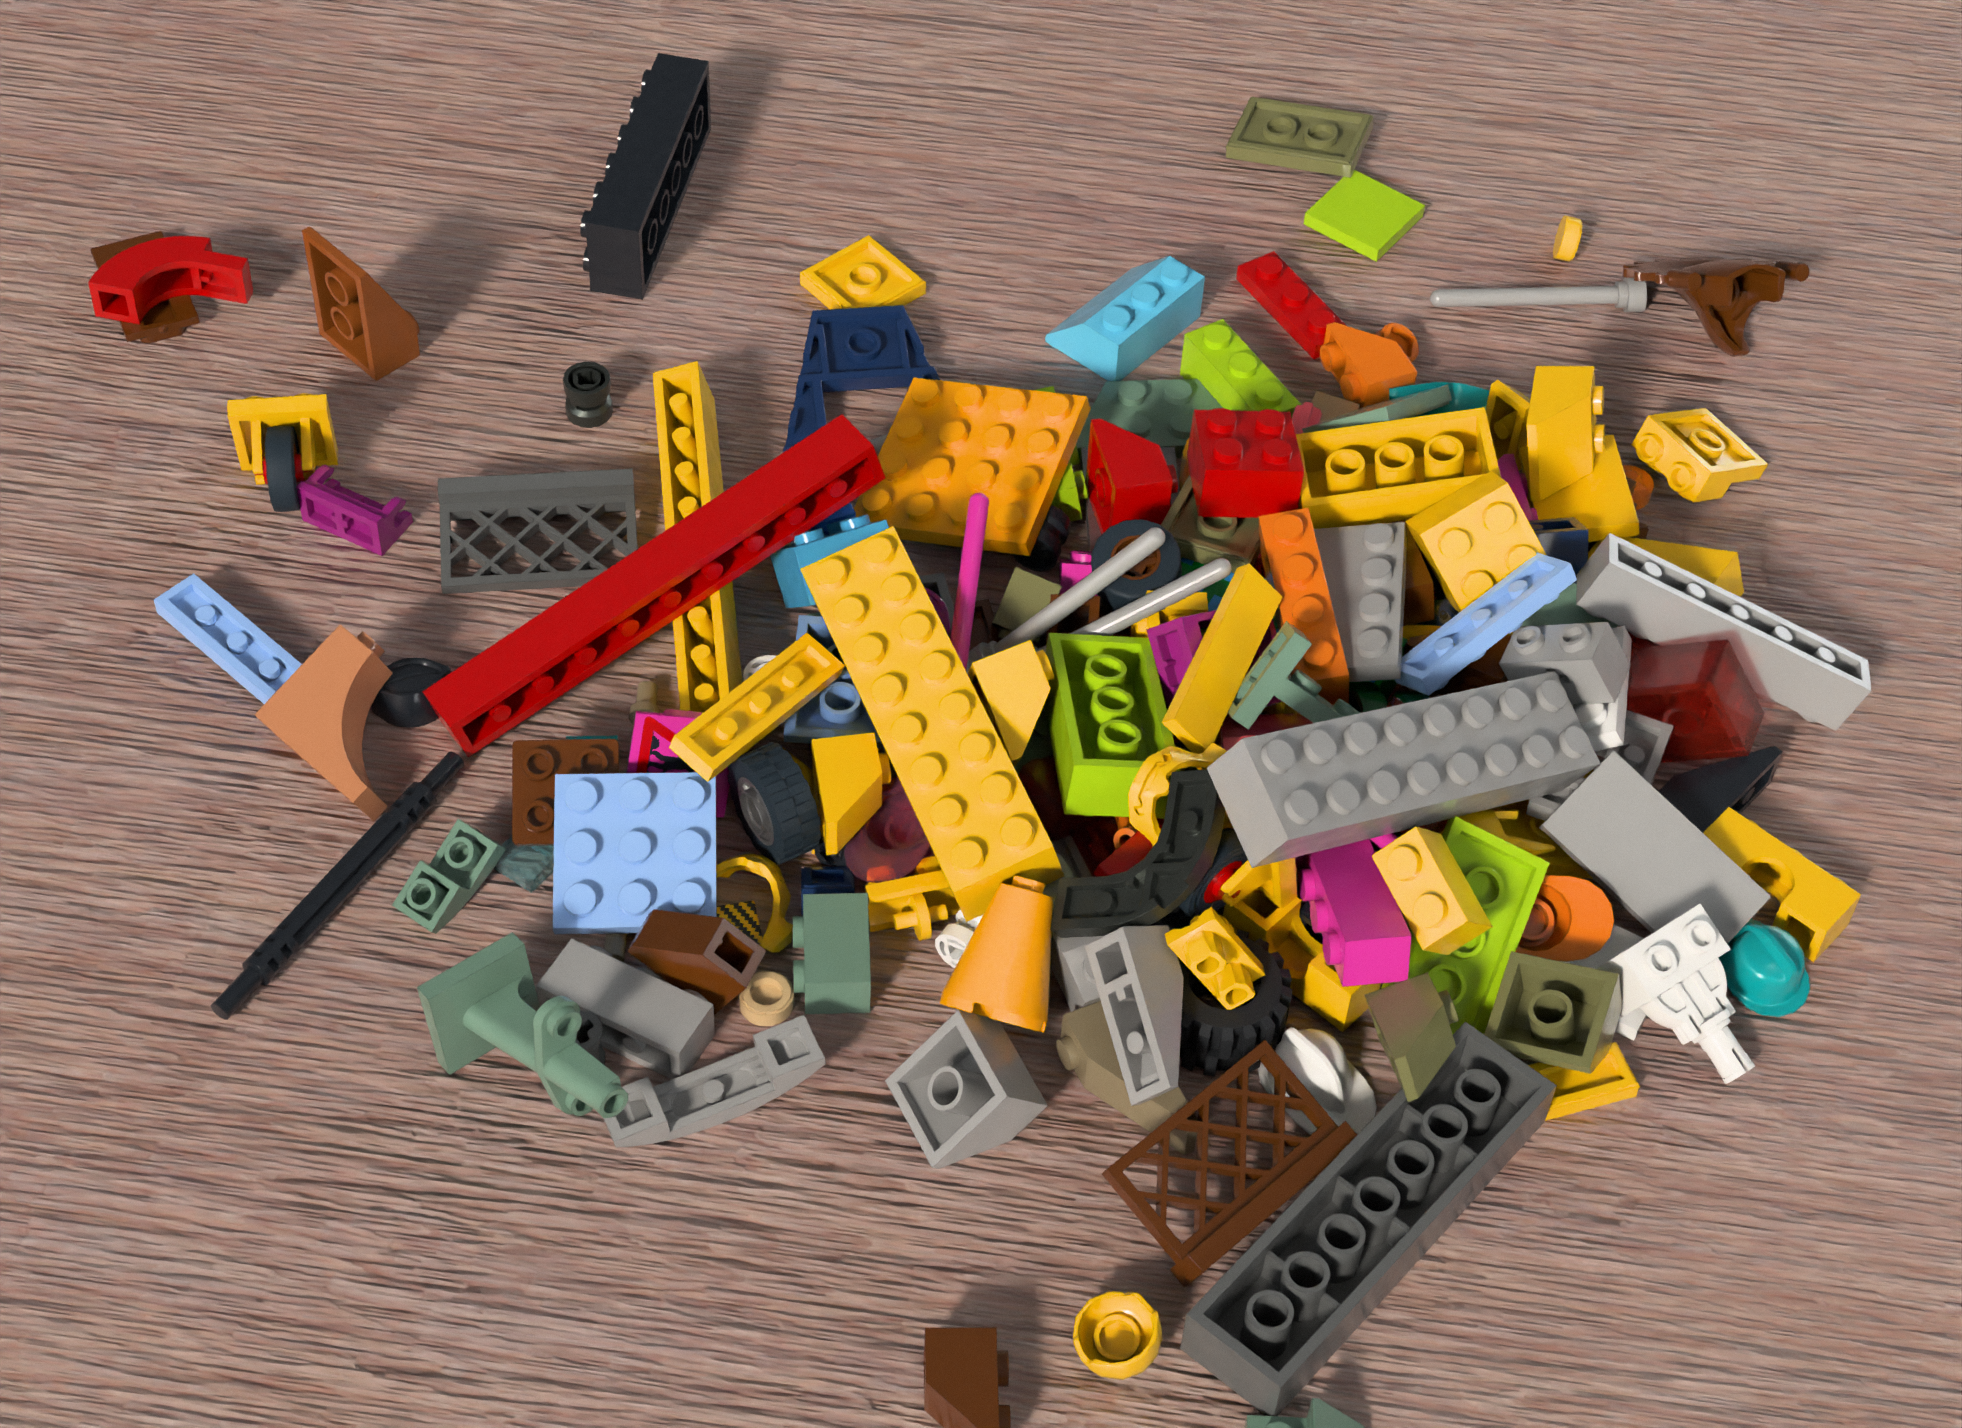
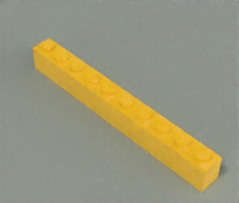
M698 361L653 373L665 531L724 492L715 399ZM733 581L673 620L680 710L704 713L743 682Z

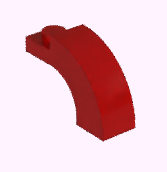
M200 236L165 237L132 246L105 262L88 282L96 317L139 325L151 308L173 297L199 295L248 304L253 294L248 258L213 252L211 239Z

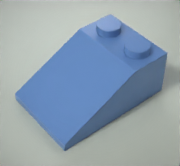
M799 615L796 640L808 633L844 664L822 616ZM845 666L838 679L785 720L784 742L812 744L811 739L874 732L877 748L884 749Z

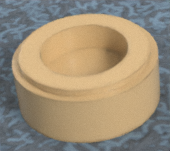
M774 971L754 973L747 988L739 994L742 1015L749 1022L758 1026H774L785 1021L792 1013L794 1007V990L791 982L784 975Z

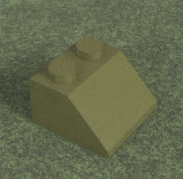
M1511 951L1484 1035L1517 1058L1591 1074L1609 1053L1623 1007L1619 974Z

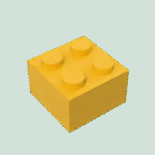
M1493 471L1486 473L1405 521L1446 598L1458 612L1465 609L1529 558L1535 556L1537 552L1546 555L1508 482Z

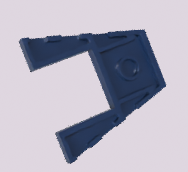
M903 305L812 311L803 353V364L798 377L793 410H791L788 435L783 452L827 424L823 392L909 387L913 378L940 380L934 366L929 365L924 355V346Z

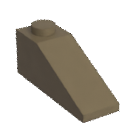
M1101 1001L1063 1015L1061 1036L1056 1041L1057 1052L1065 1069L1068 1071L1074 1070L1085 1089L1149 1132H1153L1188 1103L1180 1088L1177 1087L1145 1103L1131 1106ZM1193 1113L1187 1120L1198 1121V1118ZM1174 1129L1170 1132L1169 1145L1183 1155L1191 1153L1195 1148L1197 1133Z

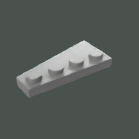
M1405 522L1314 529L1349 672V682L1401 679L1408 539Z

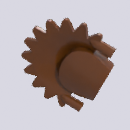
M1718 257L1704 260L1695 258H1681L1680 260L1655 259L1654 262L1637 261L1634 264L1623 265V277L1634 278V281H1655L1657 284H1667L1673 288L1695 310L1712 343L1732 357L1744 356L1750 351L1743 332L1752 309L1760 301H1781L1784 293L1785 279L1803 282L1809 276V267L1804 263L1775 260L1752 261L1749 258L1733 260Z

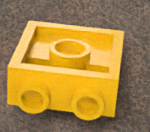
M1706 408L1648 415L1631 444L1636 449L1637 456L1641 461L1645 462L1653 470L1661 472L1667 478L1669 486L1674 491L1693 503L1722 498L1731 483L1759 479L1768 466L1767 462Z

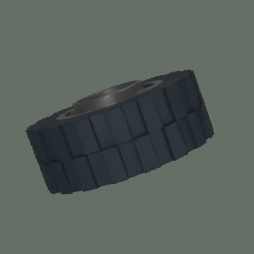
M769 742L744 753L728 766L729 774L727 777L731 798L734 802L738 818H740L743 828L756 850L776 865H780L819 846L821 822L816 809L817 805L811 794L809 784L801 773L800 767L794 762L787 750H784L778 743Z

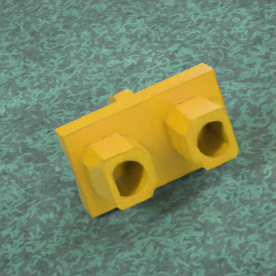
M935 856L921 858L914 864V876L898 879L894 868H890L888 865L872 868L867 872L865 893H868L870 932L894 927L896 930L914 927L918 940H927L932 937L931 923L947 920L948 916L955 915L960 910Z
M1212 907L1203 911L1201 915L1195 916L1190 921L1189 926L1182 929H1172L1165 933L1169 948L1227 1010H1232L1255 996L1252 982L1265 976L1263 964L1234 933V928L1225 917L1218 915Z

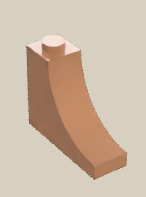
M340 624L254 715L374 822L388 806L380 799L368 779L362 753L363 731L374 699L393 673L379 659L385 653L379 644L364 631L355 637Z

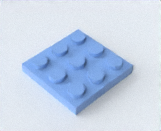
M697 772L555 774L554 934L638 933L646 917L653 909L717 917L716 776L707 782Z

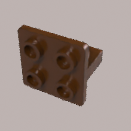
M616 739L514 741L512 744L513 843L516 846H554L555 774L619 773L618 741Z

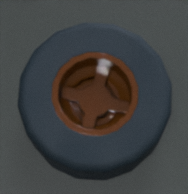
M1144 519L1125 520L1109 527L1097 539L1091 553L1092 572L1150 528L1157 527L1162 529L1166 537L1161 547L1097 594L1102 597L1106 606L1112 612L1145 596L1147 590L1155 591L1182 577L1180 548L1173 535L1160 524Z

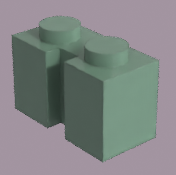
M868 893L803 894V916H793V948H804V960H793L794 993H805V1014L870 1013L871 973Z

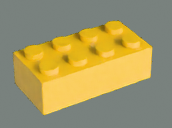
M1485 407L1296 434L1304 467V477L1298 505L1299 509L1309 508L1313 529L1384 524L1405 519L1407 521L1490 471L1501 477Z

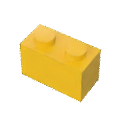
M1414 827L1371 855L1422 950L1449 955L1493 927L1440 833Z

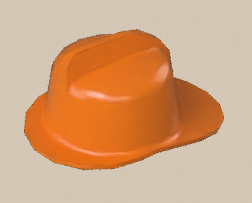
M1545 875L1516 952L1556 961H1575L1590 957L1600 951L1611 936L1614 917L1610 901L1600 888L1588 880L1572 876Z

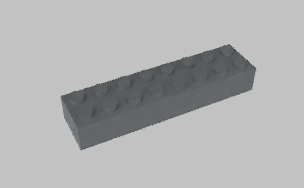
M1464 1022L1453 1034L1456 1044L1455 1049L1421 1096L1408 1102L1401 1088L1186 1314L1180 1349L1265 1416H1278L1545 1122L1557 1085L1467 1022Z

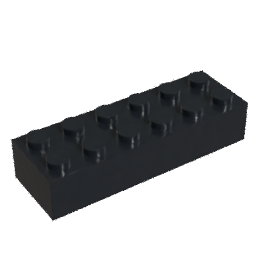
M658 53L651 70L646 69L644 71L641 94L639 97L634 96L631 102L630 120L627 125L622 124L620 127L618 148L615 153H609L605 168L606 176L603 182L597 181L591 211L585 210L581 219L580 234L581 237L587 238L583 269L589 272L591 291L643 300L711 131L709 61Z

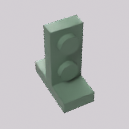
M1287 621L1243 679L1228 711L1232 719L1248 730L1273 696L1313 723L1354 715L1360 712L1340 698L1334 705L1318 695L1322 687L1302 671L1296 669L1292 676L1289 675L1312 643L1303 632Z

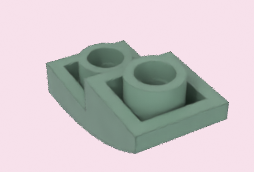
M457 819L431 863L419 861L392 906L430 932L437 934L475 894L507 848L469 823Z

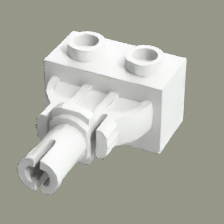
M1701 904L1693 907L1596 968L1619 974L1623 1006L1620 1014L1622 1017L1640 1007L1654 1022L1673 1029L1682 1045L1693 1041L1694 1044L1698 1042L1717 1068L1725 1084L1755 1067L1753 1061L1745 1053L1727 1026L1731 1022L1728 1017L1735 1013L1736 1010L1726 997L1727 979L1718 957L1731 949Z

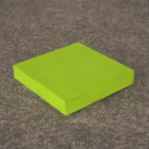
M1354 170L1351 178L1343 177L1305 212L1303 224L1377 262L1423 217L1425 205Z

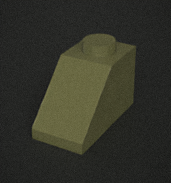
M1015 567L992 622L993 626L1000 628L997 637L1003 639L1049 605L1051 594H1059L1062 586ZM1041 636L1038 637V638H1037L1036 640H1034L1033 642L1037 644V643L1039 642Z
M1428 972L1365 994L1377 1036L1408 1102L1421 1096L1456 1047L1450 1024L1458 1022L1454 1004L1447 990L1437 992Z

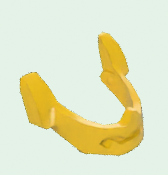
M1211 743L1200 754L1168 746L1146 758L1137 772L1128 793L1129 822L1134 828L1145 835L1152 843V847L1156 844L1161 832L1155 814L1156 802L1159 797L1168 795L1170 787L1169 776L1172 775V772L1190 766L1196 767L1198 770H1207V767L1227 752V750L1214 743Z
M742 854L726 859L716 865V878H729L736 871L745 870L767 879L773 895V911L760 944L764 949L773 953L780 952L789 945L793 938V924L785 920V914L791 895L780 868L770 859L757 854Z

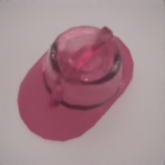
M898 777L891 779V784L882 785V806L851 838L844 851L847 867L854 876L866 882L880 883L902 878L914 870L923 858L933 854V850Z

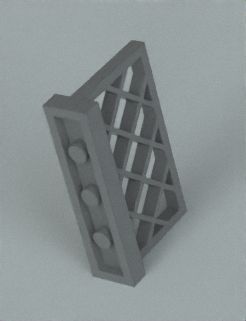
M633 468L438 478L442 594L579 587L608 569L598 560L612 547L625 556L638 549ZM626 512V520L613 532L596 521L603 513ZM555 515H572L578 520L564 535L548 524ZM522 517L530 524L515 538L498 526L506 518ZM474 520L481 526L464 540L451 530V521ZM587 528L604 539L590 554L573 543ZM539 530L555 542L540 557L524 546ZM490 533L506 544L492 559L487 558L474 548ZM626 534H627V543L622 540V538H623ZM451 543L457 547L453 552L451 550ZM564 549L581 561L571 571H557L549 563ZM515 552L531 563L522 574H508L500 566ZM465 555H468L482 566L473 576L452 577V567Z

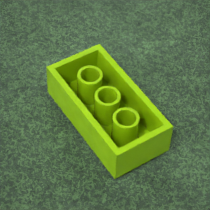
M1049 633L1045 653L1050 661L1054 679L1049 680L1051 689L1044 703L1064 814L1086 817H1129L1128 793L1143 762L1148 756L1168 746L1175 747L1172 732L1161 723L1167 709L1149 638ZM1168 795L1159 797L1157 800L1156 818L1164 819Z

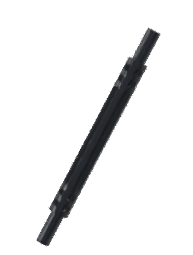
M452 751L448 752L421 782H413L243 962L244 970L211 1004V1008L217 1016L228 1020L260 984L268 985L437 802L435 796L464 766V761L458 754Z

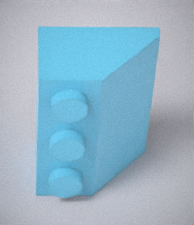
M1171 256L1131 268L1046 334L1045 342L1105 380L1121 381L1200 317L1205 276Z

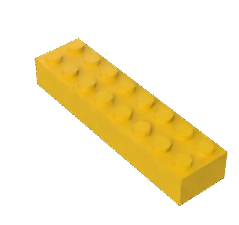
M894 526L801 568L800 570L966 922L983 915L999 884L1011 885L1014 875L1035 880L1045 885L1064 877L1053 844Z

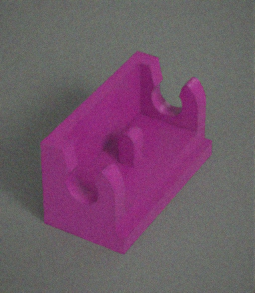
M328 465L320 466L305 482L301 481L296 489L303 521L378 555L383 556L413 523L412 513L405 510L399 512L406 504V500L396 496L386 505H383L342 487L340 481L333 478L323 485L325 480L334 472V468Z

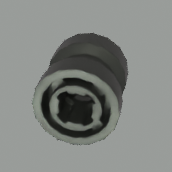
M581 362L569 367L563 377L564 391L567 396L565 408L568 419L574 425L584 428L601 426L610 419L613 411L612 399L609 394L611 380L608 370L603 365L595 362Z

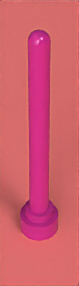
M975 493L969 499L950 640L965 670H967L989 499L983 493Z

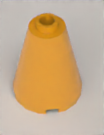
M1014 875L1011 885L999 884L947 981L939 1004L1044 1033L1046 1023L1048 1022L1052 930L1050 929L1053 915V897L1043 894L1044 883Z

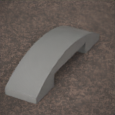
M805 1015L754 1034L755 1047L670 1081L652 1087L649 1077H645L622 1086L628 1093V1102L625 1108L614 1117L603 1118L615 1147L654 1144L711 1128L744 1115L800 1084L826 1064L825 1057Z

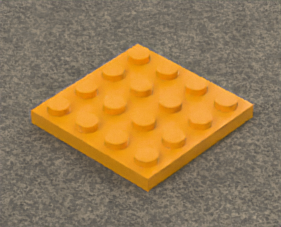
M913 378L878 454V459L886 478L859 496L854 507L856 517L868 514L870 522L887 520L889 528L894 526L901 540L963 547L969 499L975 493H983L989 499L983 550L1030 556L1091 410L1087 396Z

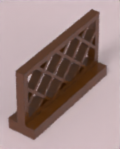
M1264 1040L1113 1163L1102 1175L1174 1261L1175 1265L1170 1271L1183 1287H1186L1322 1172L1357 1134L1346 1121L1340 1126L1333 1121L1269 1043ZM1258 1060L1274 1077V1094L1248 1091V1068ZM1237 1078V1089L1226 1087ZM1213 1097L1236 1100L1235 1127L1209 1123V1100ZM1247 1102L1274 1106L1273 1133L1247 1129ZM1285 1108L1303 1111L1317 1130L1307 1138L1285 1135ZM1198 1110V1121L1187 1120ZM1176 1129L1197 1133L1196 1160L1169 1156L1170 1132ZM1208 1134L1235 1138L1234 1165L1207 1161ZM1246 1140L1273 1144L1272 1168L1270 1170L1246 1167ZM1158 1143V1154L1147 1152ZM1284 1146L1294 1147V1149L1284 1157ZM1134 1162L1157 1165L1156 1193L1138 1191L1123 1171ZM1168 1167L1196 1171L1195 1199L1167 1195ZM1207 1173L1234 1177L1233 1201L1231 1203L1206 1201ZM1245 1179L1257 1180L1245 1190ZM1150 1204L1156 1205V1211L1150 1206ZM1167 1206L1194 1210V1234L1183 1243L1179 1241L1166 1225ZM1206 1212L1216 1213V1215L1205 1224Z

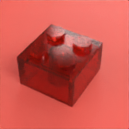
M1728 639L1634 649L1630 658L1631 666L1629 669L1626 708L1634 713L1674 726L1661 762L1749 756L1765 713Z

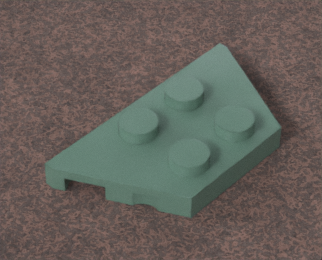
M1198 379L1106 381L1091 407L1076 443L1079 460L1081 448H1088L1091 419L1098 418L1156 443L1160 447H1175L1176 459H1182L1186 441L1190 438L1194 409L1212 410L1223 407Z

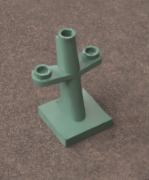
M513 932L417 987L438 1063L449 1075L497 1047L535 1071L554 1106L566 1114L583 1116L595 1109L603 1118H611L625 1108L628 1102V1093L622 1088L619 1076L576 1043L577 1031L582 1024L579 1005L566 996H556L546 1001L540 1007L525 945Z

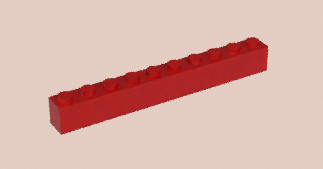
M843 414L839 415L422 692L441 723L466 756L470 757L793 541L796 535L805 533L884 480L886 477L873 444Z

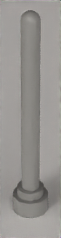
M1624 277L1623 281H1616L1614 286L1438 289L1432 292L1430 301L1435 307L1614 304L1615 308H1623L1624 312H1644L1647 303L1646 281H1634V278Z
M1157 527L1147 530L998 643L991 641L988 644L985 642L978 644L969 651L968 656L971 664L1031 640L1033 642L1161 547L1166 538L1163 530Z
M1218 558L1070 634L1111 636L1228 577L1232 570L1231 563L1225 558ZM1034 646V649H1035L1036 652H1037V651H1040V650H1042V649H1043L1044 651H1046V646H1044V647H1042V648H1040V649H1038L1036 646Z

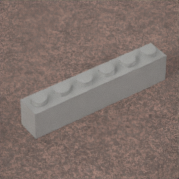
M1611 533L1606 536L1577 574L1576 605L1583 607L1590 615L1597 618H1605L1619 626L1625 625L1628 632L1640 639H1648L1669 649L1680 659L1691 660L1712 670L1723 680L1734 681L1755 691L1766 701L1777 702L1798 712L1800 716L1809 722H1818L1836 731L1871 692L1869 663L1867 659Z

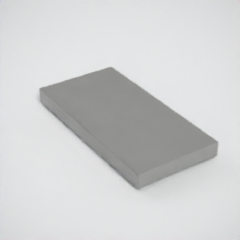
M1614 750L1539 827L1651 933L1698 904H1701L1728 944L1771 898L1762 887Z

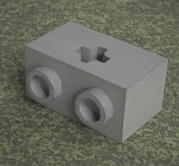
M1608 622L1522 626L1513 632L1499 663L1508 681L1555 671L1571 704L1615 703L1631 666Z

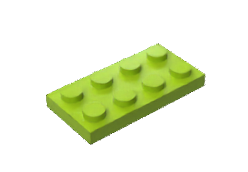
M1455 816L1447 821L1442 836L1493 927L1449 955L1422 950L1407 922V927L1411 933L1408 979L1428 972L1437 992L1444 990L1449 992L1458 1016V1022L1450 1024L1452 1034L1464 1022H1467L1484 1034L1511 951L1516 952L1550 863ZM1399 982L1383 983L1381 989Z

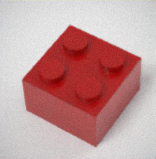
M1215 408L1212 410L1194 409L1187 460L1198 516L1258 518V516L1298 509L1304 467L1291 412H1280L1273 409L1261 411H1238L1225 408Z

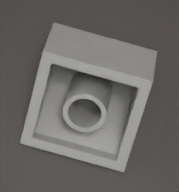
M961 1010L956 1011L885 1080L931 1167L936 1169L946 1167L1011 1141L1048 1106L1000 1021Z

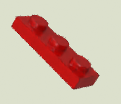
M1274 251L1238 265L1236 280L1313 360L1320 357V347L1324 344L1327 324L1336 322L1346 325Z

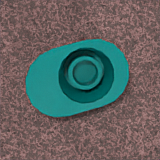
M1751 918L1729 941L1728 946L1731 950L1718 957L1726 974L1727 987L1734 997L1746 1008L1760 1015L1781 1017L1793 1014L1805 1004L1810 991L1809 975L1805 969L1804 952L1798 940L1788 931L1777 926L1764 925L1760 921Z

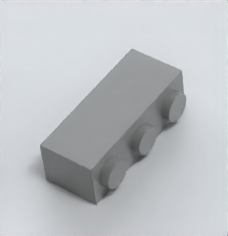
M572 938L536 985L540 1007L553 997H568L579 1005L580 1011L592 1012L600 1019L603 1026L600 1044L604 1048L670 1079H675L689 1073L715 1036L714 1007L701 994L694 990H682L662 981L655 973L646 968H634L613 958L608 951L601 947H589Z

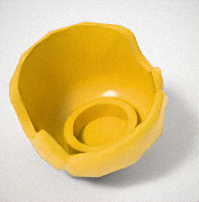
M1105 1292L1090 1298L1075 1317L1073 1330L1075 1350L1081 1361L1092 1372L1101 1377L1119 1380L1128 1379L1143 1373L1158 1356L1162 1342L1160 1317L1158 1311H1155L1138 1292Z

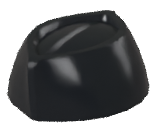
M403 658L388 665L387 667L393 674L384 683L371 705L372 712L387 723L404 728L425 726L438 719L422 691L452 672L451 668L426 658Z

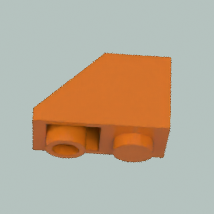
M1336 322L1327 324L1324 344L1320 347V359L1325 370L1331 371L1339 383L1346 400L1358 403L1360 408L1388 401L1390 388L1415 385L1418 371L1397 341Z

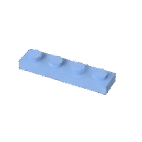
M1537 552L1535 556L1525 561L1406 653L1401 660V679H1395L1396 683L1428 696L1434 691L1443 688L1449 682V679L1471 662L1483 657L1486 650L1508 633L1519 629L1527 618L1544 605L1556 600L1563 590L1574 583L1577 578L1571 563Z
M194 573L154 599L156 611L162 618L263 704L302 665Z

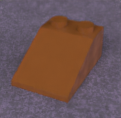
M309 226L303 229L302 234L319 334L375 381L420 356L418 342L420 329L414 316L407 310H404L367 272L312 227Z

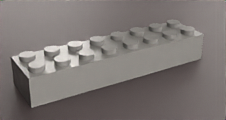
M1553 671L1242 738L1208 766L1207 770L1251 868L1451 819L1455 816L1459 817L1560 792L1601 763L1573 709L1556 672Z

